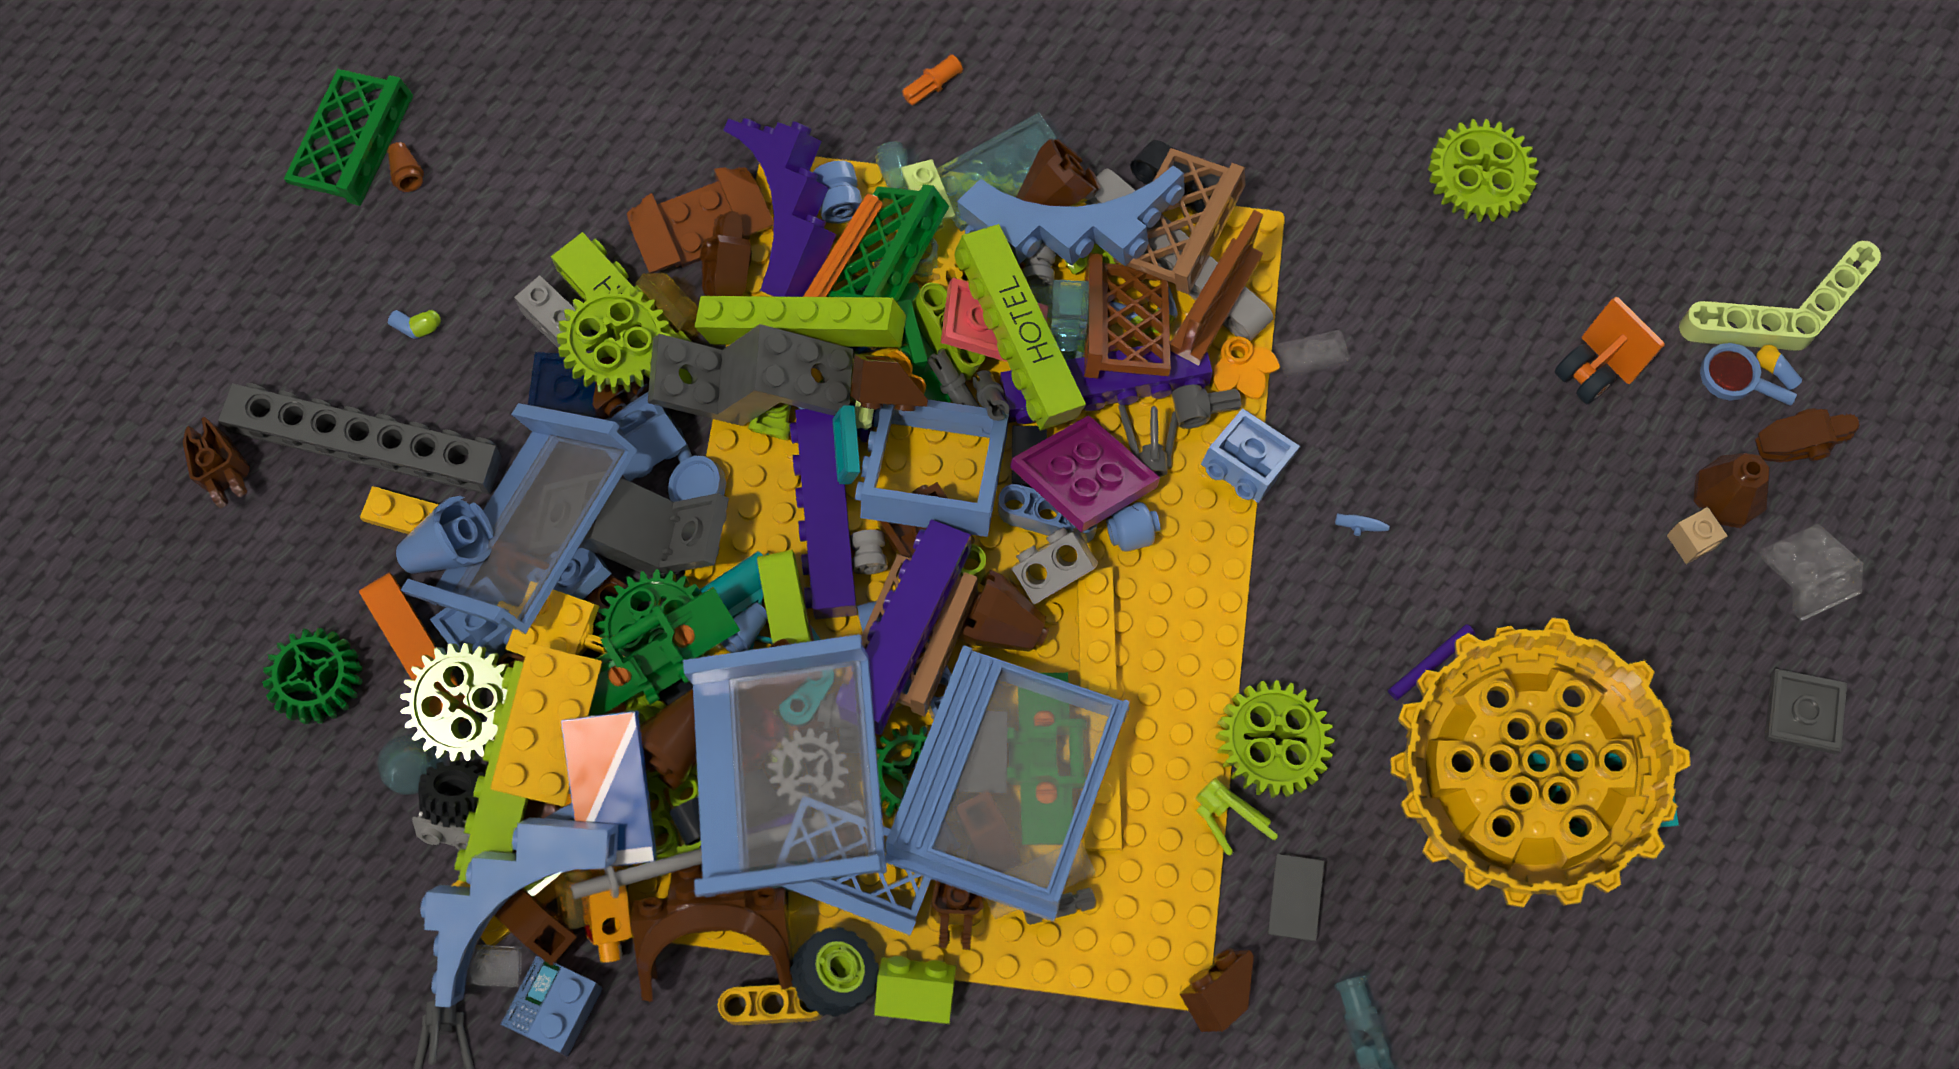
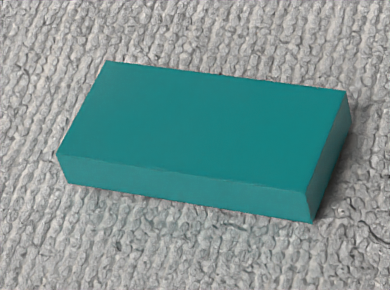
M842 405L832 419L837 482L839 484H851L860 473L855 406Z

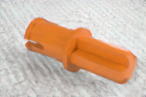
M950 54L931 70L925 69L923 71L924 75L903 89L902 94L905 100L911 105H916L935 90L937 92L941 91L943 84L963 72L960 61L953 54Z

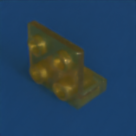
M632 864L613 866L614 872H618L634 866ZM575 869L562 872L554 879L558 914L570 929L585 926L584 915L589 914L588 897L585 896L574 900L570 885L604 876L605 869Z

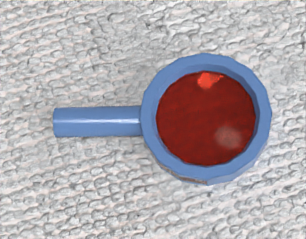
M1734 343L1720 344L1712 348L1701 363L1700 375L1702 383L1709 392L1718 398L1739 400L1755 390L1791 406L1797 396V393L1760 378L1761 367L1759 360L1752 351L1742 345Z

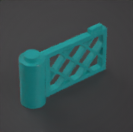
M757 551L701 588L700 594L714 587L733 618L751 607L754 603L762 606L764 595L757 557L763 555ZM811 626L814 641L821 640ZM757 636L755 639L758 642L773 644L772 638ZM755 641L753 642L749 650L754 649Z

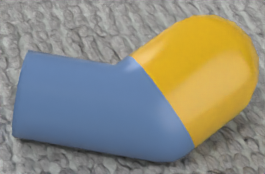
M1764 345L1757 352L1756 358L1759 360L1760 367L1777 376L1788 390L1796 388L1802 382V378L1775 346Z

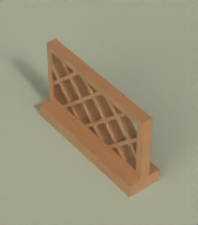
M1171 148L1154 180L1171 168L1174 161L1188 165L1190 172L1184 174V183L1194 180L1199 191L1182 196L1177 204L1170 205L1163 211L1166 212L1180 206L1184 215L1183 219L1167 224L1161 213L1159 220L1162 226L1147 231L1148 240L1166 234L1170 245L1152 252L1148 242L1147 254L1137 259L1133 258L1126 266L1176 284V290L1190 294L1245 187V169L1234 163L1231 164L1230 168ZM1208 174L1221 177L1218 184L1205 189L1199 177ZM1203 199L1206 206L1204 211L1189 216L1185 204ZM1188 226L1191 231L1189 239L1175 243L1170 232ZM1174 253L1177 262L1172 271L1158 266L1156 259ZM1113 257L1114 262L1120 263L1118 260H1116V259Z
M899 554L896 556L861 636L862 645L865 650L870 642L867 641L869 630L875 620L878 621L880 616H883L885 612L883 610L885 598L894 585L897 588L899 584L897 577L900 568L906 559L911 560L908 557ZM964 572L963 576H958L942 613L938 617L937 625L934 626L930 634L931 639L924 646L925 653L923 657L917 660L913 668L918 667L915 676L912 672L909 677L912 683L908 693H901L897 701L900 704L911 707L913 713L925 717L977 595L978 577ZM852 666L847 668L843 677V683L849 684L854 674L851 671Z

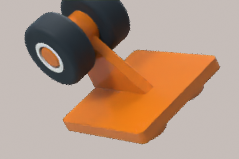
M1615 297L1582 335V339L1599 357L1590 364L1595 356L1594 352L1587 345L1581 344L1557 365L1554 372L1563 382H1569L1575 378L1581 384L1576 395L1585 404H1590L1601 396L1616 380V374L1609 367L1605 366L1606 364L1627 384H1631L1665 346V343L1620 298Z

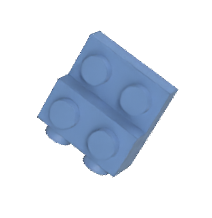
M1242 408L1208 448L1201 465L1206 468L1207 474L1212 479H1223L1234 486L1235 492L1239 497L1245 500L1253 499L1259 503L1274 485L1280 473L1296 455L1300 446Z
M488 576L464 595L498 606L501 601L510 604ZM447 607L430 619L448 644L456 643L460 652L464 643L472 644L473 654L479 646L486 647L485 658L492 653H497L500 657L508 651L505 648L513 628Z

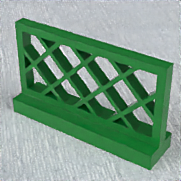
M337 69L284 177L286 183L343 197L348 203L361 206L413 97V94L403 80L389 75L386 80ZM344 80L355 83L356 89L340 96L339 90ZM377 88L382 89L377 99L368 102L365 94ZM361 97L364 105L348 113L345 104ZM340 107L343 116L327 124L325 119L328 112ZM368 114L369 118L365 126L355 130L352 121ZM348 125L351 133L334 140L331 132ZM327 135L330 144L314 151L312 148L314 141ZM355 141L356 145L352 153L342 158L338 149ZM334 152L337 161L321 169L318 160ZM311 163L314 164L316 172L304 178L298 176L302 167ZM341 169L342 174L337 184H328L325 177Z
M923 184L920 191L877 186L873 195L877 196L881 202L885 198L892 199L893 203L879 211L870 226L871 228L877 224L878 230L864 237L852 255L854 256L862 251L863 257L850 265L847 263L827 297L894 298L898 302L950 207L934 185ZM913 203L909 211L904 214L902 209ZM897 212L899 217L884 226L882 220ZM898 230L895 237L889 241L887 236ZM882 239L884 245L869 253L867 247ZM882 258L879 266L874 269L872 263ZM867 266L869 272L853 280L852 275ZM847 279L848 284L833 291L837 283ZM868 284L863 295H859L857 290Z

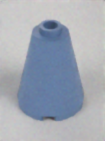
M461 496L451 497L442 501L398 544L396 557L400 566L408 573L417 574L472 566L483 562L492 551V548L489 550L488 548L489 540L493 538V530L488 517L481 507L474 502L469 504L461 500L465 498Z

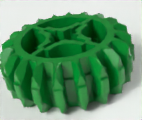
M317 628L314 635L308 629H303L300 639L295 634H289L290 643L287 646L282 642H277L280 653L278 655L268 654V659L274 664L273 666L263 668V672L270 678L262 682L264 688L271 690L266 697L271 703H276L274 709L280 714L286 712V717L291 721H295L299 717V721L303 724H309L312 717L318 724H323L324 713H327L332 719H337V712L335 710L337 706L344 710H349V705L344 700L347 696L357 698L358 694L351 686L362 684V679L355 675L362 671V665L359 662H355L359 655L354 649H350L351 644L346 639L339 640L340 636L334 631L326 635L322 628ZM325 651L334 654V656L328 659L323 657L318 660H312L308 653ZM296 662L297 665L295 671L288 676V673L292 665ZM308 665L315 671V672H314V676H315V679H314V680H315L317 686L314 685L311 681H309V680L311 679V675H310L311 671H310ZM336 675H338L335 684L329 690L328 685L330 680ZM310 691L318 699L299 701L291 698V696L296 693L301 695Z
M907 725V735L901 736L900 731L895 728L892 730L893 741H890L886 736L880 737V743L884 747L883 750L876 747L881 808L889 804L885 812L888 818L894 816L895 812L899 810L909 784L908 774L904 773H911L912 768H915L916 760L918 761L927 739L926 726H921L919 735H914L912 725ZM914 748L908 759L904 761L893 760L892 763H888L898 752ZM883 774L892 775V779L898 780L903 784L902 799L896 797L888 790L883 781ZM955 793L952 797L951 802H955L957 799Z

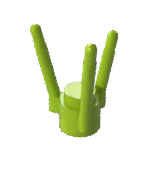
M1216 778L1211 780L1195 797L1201 804L1196 811L1205 819L1227 855H1231L1233 851L1211 815L1213 812L1220 816L1231 807L1272 840L1278 838V835L1268 827L1271 824L1270 819L1232 793Z

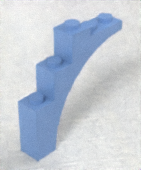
M1173 165L1156 180L1131 194L1104 203L1078 207L1047 206L1023 201L999 191L980 179L957 201L961 219L976 231L999 224L1018 264L1026 257H1032L1043 242L1070 265H1073L1079 258L1086 257L1096 243L1126 266L1133 258H1139L1147 249V228L1153 227L1160 219L1161 213L1170 205L1173 206L1181 200L1185 191L1184 173Z
M530 817L518 823V827L513 832L512 846L514 850H517V854L484 851L472 857V861L468 864L466 880L468 884H471L470 887L438 885L427 891L421 902V916L425 918L424 930L439 931L433 946L434 955L438 957L437 971L432 979V992L436 994L435 1006L450 1008L463 999L467 970L476 944L491 918L510 897L528 884L548 875L575 869H606L614 864L617 858L618 824Z

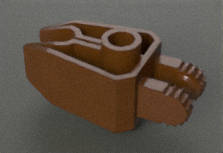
M729 211L724 215L717 216V219H714L715 223H713L715 224L713 227V237L705 239L701 246L702 289L705 296H742L746 289L752 251L750 241L742 239L743 226L741 223H743V218L740 217L738 212Z
M1806 409L1800 411L1795 416L1776 420L1758 433L1755 443L1759 456L1763 460L1782 463L1809 458L1810 461H1817L1829 457L1836 444L1850 441L1859 429L1860 420H1858L1855 414L1852 415L1851 413L1830 417L1826 409Z
M206 417L201 418L204 430L203 436L191 426L186 427L183 447L190 479L209 492L216 506L221 509L229 503L224 492L225 489L230 487L239 498L247 494V488L243 479L247 477L250 466L232 440L219 427Z
M950 844L947 847L946 854L953 856L954 844ZM969 845L968 861L979 865L973 845ZM936 881L931 902V916L940 924L939 948H947V944H949L950 931L948 928L950 924L964 925L961 932L962 949L971 950L972 926L977 925L983 919L984 907L982 896Z

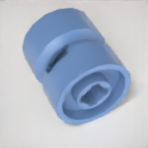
M832 161L820 165L813 173L819 175L817 182L829 187L820 208L822 219L828 223L850 221L862 202L860 190L856 188L858 182L853 164L847 161Z

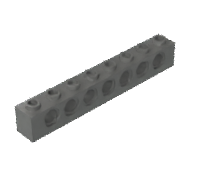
M232 383L218 419L228 433L488 495L491 493L502 460V455L495 446V443L485 438L476 437L475 440L462 438L459 433L447 429L442 430L440 433L429 430L427 426L418 422H409V425L402 424L384 414H377L376 417L364 415L357 408L344 406L343 409L331 407L328 402L312 398L309 402L301 400L296 395L287 391H279L278 394L271 393L253 383H246L245 386ZM270 409L266 416L258 417L263 410ZM303 416L300 423L291 425L296 417ZM336 424L331 432L323 433L328 425ZM369 432L365 439L356 441L360 433ZM394 440H402L401 444L394 449H388L389 445ZM429 447H435V450L431 455L426 457L421 456L422 452ZM468 455L464 463L454 464L457 457Z

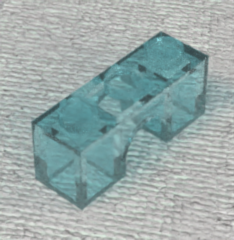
M1053 281L1050 330L1065 360L1080 358L1084 354L1088 322L1089 281Z

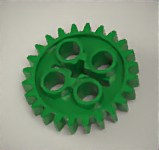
M659 569L655 570L652 579H649L645 572L641 571L640 581L636 583L629 576L627 577L629 587L624 589L616 585L614 587L619 595L616 598L611 596L605 597L610 608L598 610L602 618L605 619V621L595 623L599 632H602L598 637L608 636L610 638L653 612L652 608L657 604L660 606L664 598L666 600L662 603L661 609L665 615H668L699 596L700 590L696 584L689 586L690 582L686 576H682L677 581L673 571H670L665 579H663ZM651 601L650 606L646 610L637 611L638 606L642 602ZM660 624V626L640 636L634 643L625 645L619 651L622 656L627 657L666 632ZM703 653V654L699 655L698 657L701 658V657H704L705 655H704V653Z

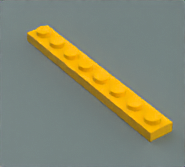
M1095 567V569L1077 579L1080 687L1117 699L1113 567ZM1081 708V719L1087 721V729L1083 731L1085 777H1087L1108 717ZM1118 737L1084 830V851H1121Z

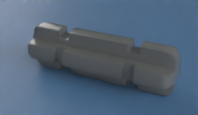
M1086 888L1078 890L1077 894L1072 895V892L1062 894L1056 918L1074 914L1077 909H1081V911L1093 909L1096 906L1093 890ZM1024 912L1025 920L1028 924L1042 922L1041 917Z

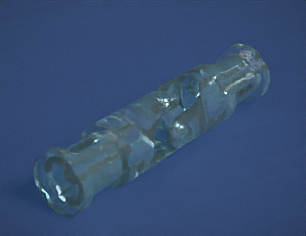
M1366 976L1336 983L1334 987L1336 991H1340L1346 1010L1344 1015L1345 1023L1361 1069H1395L1389 1057L1388 1045L1376 1007L1371 1006L1365 987L1367 983ZM1365 1032L1373 1038L1375 1045H1363Z

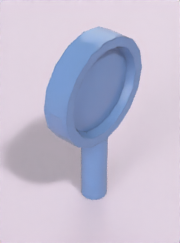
M688 445L682 447L681 452L677 455L680 464L675 467L669 479L668 492L670 500L676 502L716 493L724 496L726 478L722 468L705 456H692Z

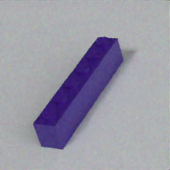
M1143 346L1133 347L1132 349L1137 351ZM1120 350L1108 353V359L1123 360L1127 357ZM1152 351L1143 356L1148 362L1162 363V359ZM1170 351L1171 370L1169 376L1100 370L1098 378L1084 377V357L1065 360L1086 403L1083 408L1085 411H1096L1107 404L1117 402L1120 405H1128L1136 402L1139 398L1149 396L1155 399L1164 398L1171 395L1175 389L1186 385H1200L1204 389L1210 384L1212 376L1208 352L1198 366ZM1012 371L1000 372V385L1005 393L1004 399L1009 405L1008 423L1028 424L1033 422L1027 413L1026 400L1021 390H1018L1012 381Z
M809 409L795 410L796 422L790 423L792 443H798L799 455H793V467L795 476L801 475L802 487L795 488L798 509L804 508L805 520L798 521L800 542L807 541L808 551L807 554H801L803 575H810L811 587L804 588L806 608H813L815 620L856 616L857 607L845 484L837 482L832 422L834 416Z
M933 519L930 520L926 530L921 529L918 532L913 545L915 552L911 560L906 559L903 562L898 575L900 582L895 591L891 589L888 592L883 604L885 612L880 622L876 620L873 622L868 633L867 641L870 642L866 652L869 656L875 733L878 735L882 734L972 550L970 534ZM853 674L849 684L844 683L841 686L836 697V704H838L840 719L858 726ZM858 703V714L861 715V709Z

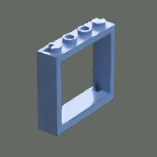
M928 400L927 407L916 406L915 411L897 410L893 404H883L881 409H876L874 427H877V431H870L868 440V452H871V456H864L861 477H865L864 482L858 481L855 500L861 501L860 518L927 528L930 520L933 519L971 535L988 537L1007 438L1009 413L1007 415L1002 410L1005 418L997 421L988 416L986 408ZM891 424L990 438L978 502L876 488Z

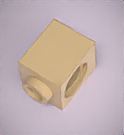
M1706 507L1679 522L1669 532L1667 537L1684 562L1688 564L1714 550L1727 537V534L1710 509Z

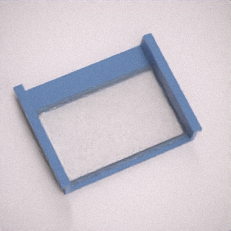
M518 403L511 415L531 430L532 433L483 510L493 530V538L489 540L487 550L492 548L491 554L483 562L476 565L446 569L436 587L407 579L401 591L406 595L428 601L433 605H441L519 630L526 634L638 449L617 433L620 425L614 421Z
M861 635L683 660L684 675L693 684L703 879L694 880L695 895L697 897L715 896V894L877 872L887 873L869 656L862 645Z
M963 645L887 837L886 863L1054 922L1059 909L1061 895L1122 723H1125L1130 701H1121L972 651V648Z

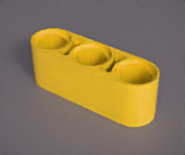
M780 985L730 988L721 994L717 1005L720 1015L733 1025L816 1021L823 1017L817 1011L806 1012L802 1009V1000L800 1001L795 988L791 987L781 990ZM772 995L783 997V1008L777 1014H768L764 1009L766 999ZM735 997L744 998L746 1002L744 1012L739 1016H730L727 1013L729 1001Z

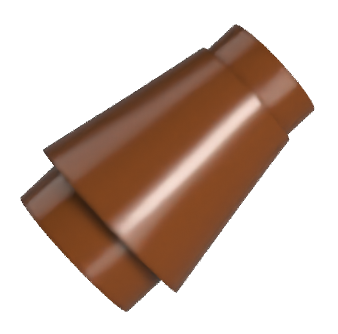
M402 142L391 144L387 152L392 184L402 192L417 190L423 183L424 172L406 144Z

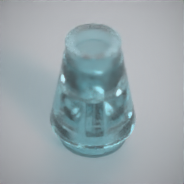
M889 142L878 146L875 159L886 186L889 188L908 189L901 171V167L908 165L907 150L903 149V144L901 142Z

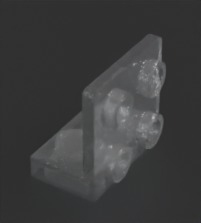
M1815 524L1760 550V558L1793 587V613L1801 621L1862 593L1863 562L1819 524Z

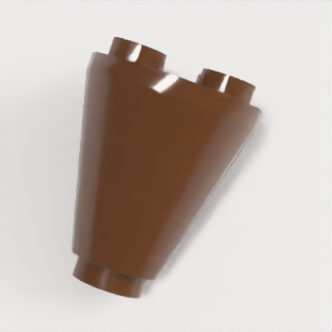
M693 689L640 724L646 771L649 772L653 767L660 773L659 779L674 791L687 780L697 759Z

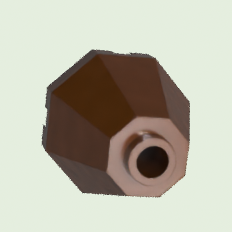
M1049 139L1039 149L1016 198L1047 206L1075 207L1092 199L1102 188L1089 167L1084 170L1080 165L1083 160L1077 153L1059 139L1054 141Z
M1748 453L1721 455L1696 474L1693 501L1699 508L1702 507L1704 509L1708 507L1720 525L1741 529L1767 510L1769 466L1759 455Z
M989 570L980 582L981 585H984L983 591L977 592L958 640L968 645L1030 652L1035 645L1041 647L1049 631V628L1044 626L1046 616L1003 575Z

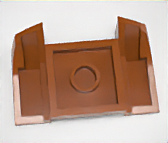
M738 167L736 169L716 168L714 169V176L717 182L660 204L656 203L651 193L644 197L638 206L632 207L626 213L632 233L650 274L673 265L676 267L682 266L683 268L701 261V246L705 239L713 237L714 219H717V216L721 214L724 215L729 211L738 212L740 217L743 218V223H741L743 226L742 239H750L751 235L774 227V221L762 193L746 167Z

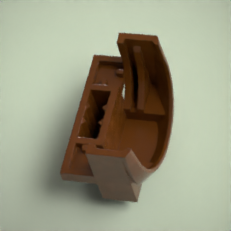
M702 864L671 872L668 898L647 897L642 900L633 901L631 929L642 1000L653 1001L652 979H657L658 977L655 958L665 946L686 934L716 931H733L748 936L760 943L770 953L775 962L781 990L793 987L791 983L793 980L792 974H790V968L793 965L789 929L790 903L789 894L785 892V887H766L757 890L715 894V896L697 897L695 895L694 880L703 879Z

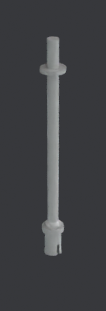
M859 800L835 807L865 819ZM820 810L813 817L802 820L807 834L828 825L823 811ZM828 814L832 823L841 820L839 817ZM848 821L842 825L835 827L834 829L836 830L850 825H854V823ZM792 823L747 835L748 850L786 840ZM800 826L795 837L803 835ZM831 830L824 832V835H832ZM701 848L618 872H614L613 867L610 865L605 869L604 876L570 885L573 898L575 900L610 890L613 898H617L619 896V887L702 864Z

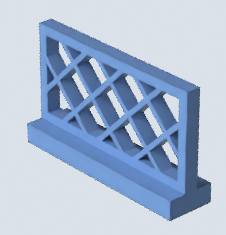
M803 795L773 869L797 866L787 862L786 859L791 847L804 841L807 842L814 858L813 861L807 864L821 863L839 854L842 855L843 859H847L846 851L864 843L868 849V840L863 827L866 828V819ZM807 806L823 811L828 825L807 834L802 822ZM828 814L839 817L841 820L832 823ZM848 821L857 824L863 839L842 847L834 828ZM800 826L804 836L794 840ZM883 826V833L885 836H888L891 829ZM831 830L839 849L818 858L810 838ZM933 847L934 850L942 852V848ZM906 870L908 876L888 885L883 873L878 872L884 887L871 893L860 889L855 876L781 886L911 936L916 923V916L931 879L923 876L919 887H917L914 879L922 875L912 874ZM852 878L855 887L842 882ZM911 881L916 893L911 908L895 903L890 890ZM887 892L890 901L877 895Z

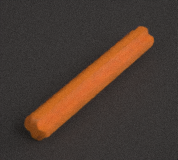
M865 195L803 297L828 296L882 208L883 203L877 196Z

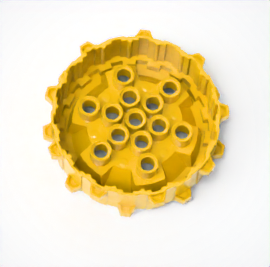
M1551 618L1544 630L1527 631V629L1515 630L1512 626L1496 629L1494 638L1484 642L1467 633L1454 643L1455 660L1448 666L1445 665L1439 672L1426 670L1417 680L1416 684L1423 696V700L1419 703L1403 704L1398 721L1407 729V744L1404 752L1390 759V773L1404 780V782L1406 781L1409 795L1401 802V807L1405 817L1416 819L1417 823L1421 824L1424 832L1427 834L1428 838L1422 853L1431 863L1448 859L1464 873L1463 883L1475 890H1479L1486 884L1500 888L1508 906L1523 908L1532 894L1555 895L1564 906L1580 903L1585 885L1588 884L1595 886L1604 893L1610 892L1621 885L1619 871L1625 868L1627 863L1634 857L1638 856L1653 860L1662 851L1664 845L1657 829L1662 822L1671 821L1674 818L1677 805L1672 801L1675 789H1673L1675 774L1690 766L1689 750L1673 742L1670 730L1673 721L1667 708H1664L1660 699L1656 698L1654 692L1649 687L1654 670L1645 661L1627 664L1603 642L1597 639L1587 640L1573 635L1567 620ZM1566 690L1576 691L1581 697L1580 706L1570 707L1565 704L1563 692ZM1490 691L1501 692L1506 698V705L1502 708L1491 706L1487 700V693ZM1511 722L1521 723L1526 730L1525 739L1515 740L1511 738L1507 731L1508 724ZM1546 723H1559L1564 730L1563 738L1559 740L1550 738L1545 732ZM1537 753L1544 757L1547 765L1545 771L1536 772L1529 767L1527 759L1530 754ZM1575 753L1582 757L1584 761V769L1582 771L1575 772L1568 768L1566 764V756L1568 754ZM1607 753H1614L1620 757L1622 761L1620 771H1611L1605 766L1604 757ZM1463 754L1467 756L1471 761V769L1464 773L1455 770L1451 762L1454 755ZM1502 754L1505 756L1509 763L1508 770L1506 772L1493 770L1489 762L1491 755ZM1518 785L1524 787L1529 793L1528 802L1522 805L1515 803L1510 797L1511 787ZM1558 785L1566 791L1567 800L1564 804H1555L1550 800L1548 796L1550 786ZM1577 817L1585 821L1587 833L1584 837H1577L1570 832L1569 822L1571 818ZM1504 818L1509 821L1512 830L1508 837H1500L1494 833L1492 829L1494 819Z

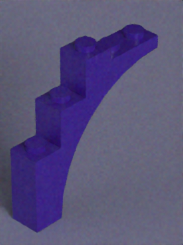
M728 118L723 131L738 138L753 152L764 170L771 190L774 211L773 244L769 265L760 291L773 297H803L826 260L836 236L835 233L824 229L825 221L816 218L829 187L817 182L819 175L810 171L822 141L810 135L812 129L794 121L791 127L778 122L775 129L765 126L762 131L760 130V124L743 118L740 123Z

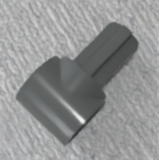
M1186 385L1175 389L1171 393L1178 426L1183 429L1195 428L1206 424L1212 413L1241 408V396L1236 389L1207 393L1206 389H1202L1200 385Z

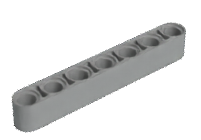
M1104 169L1096 176L1102 189L1085 203L1086 205L1104 203L1131 194L1135 190L1112 170ZM1164 216V219L1167 224L1172 223L1169 219H1167ZM1160 220L1153 227L1147 228V231L1162 226ZM1180 229L1170 232L1175 243L1189 239ZM1166 234L1148 240L1152 252L1170 245ZM1174 253L1156 259L1159 267L1170 271L1173 270L1177 262ZM1210 255L1190 294H1188L1195 301L1218 264ZM1245 286L1223 325L1236 337L1241 336L1251 341L1273 320V314L1269 307Z

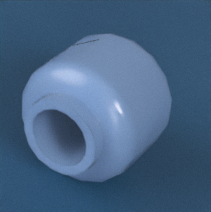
M1143 502L1129 504L1112 514L1111 518L1106 519L1112 545H1118L1124 552L1152 545L1155 541V532L1161 530L1157 512H1150Z

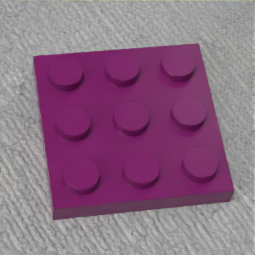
M1089 415L1013 457L1010 466L1013 471L1081 533L1156 489L1160 480L1159 476Z

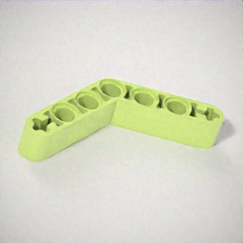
M1869 241L1855 243L1799 309L1707 301L1696 302L1680 321V333L1688 341L1699 343H1734L1760 348L1769 344L1777 349L1803 350L1815 339L1878 265L1881 259L1879 248ZM1856 260L1862 263L1858 269L1852 266ZM1836 281L1841 283L1844 286V288L1839 286L1836 283ZM1816 304L1822 306L1825 311L1819 309ZM1727 321L1734 323L1738 329L1731 327ZM1762 324L1767 325L1772 330V332L1766 330L1762 326ZM1796 327L1801 328L1806 334L1799 332Z

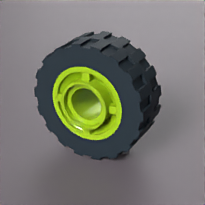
M831 927L825 928L811 936L798 948L799 951L793 956V965L790 968V974H792L793 979L791 981L792 986L796 989L800 1001L803 1000L807 1004L806 1007L817 1011L820 1015L825 1016L827 1014L831 1015V1017H838L840 1014L846 1015L866 1001L875 990L874 985L877 984L878 963L875 962V954L872 949H869L867 942L863 938H859L857 933L853 931L849 932L841 927L831 929ZM830 966L837 971L839 977L832 973Z

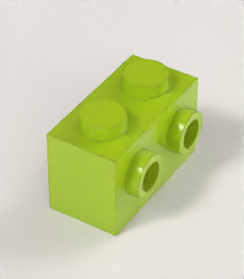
M903 956L882 957L877 980L874 1015L949 1024L956 966L947 965L939 960L921 962L912 961Z

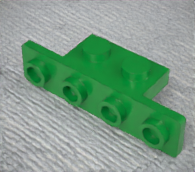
M916 282L908 283L897 302L906 315L902 344L898 350L909 358L913 366L912 374L924 379L926 384L925 397L928 400L950 403V397L947 393L943 394L940 389L942 384L929 363H927V358L934 352L918 328L912 306L913 300L920 291L919 286Z

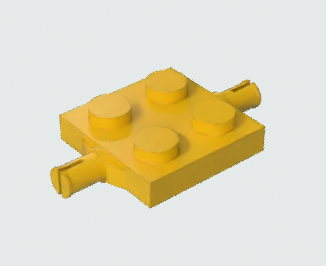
M531 581L524 602L519 608L504 601H501L498 607L509 610V613L518 619L539 584ZM553 589L527 633L524 634L519 630L513 629L505 649L525 656L528 644L530 643L580 656L584 654L587 648L604 654L607 652L606 649L597 645V643L602 644L600 640L602 638L593 635V623L600 606Z

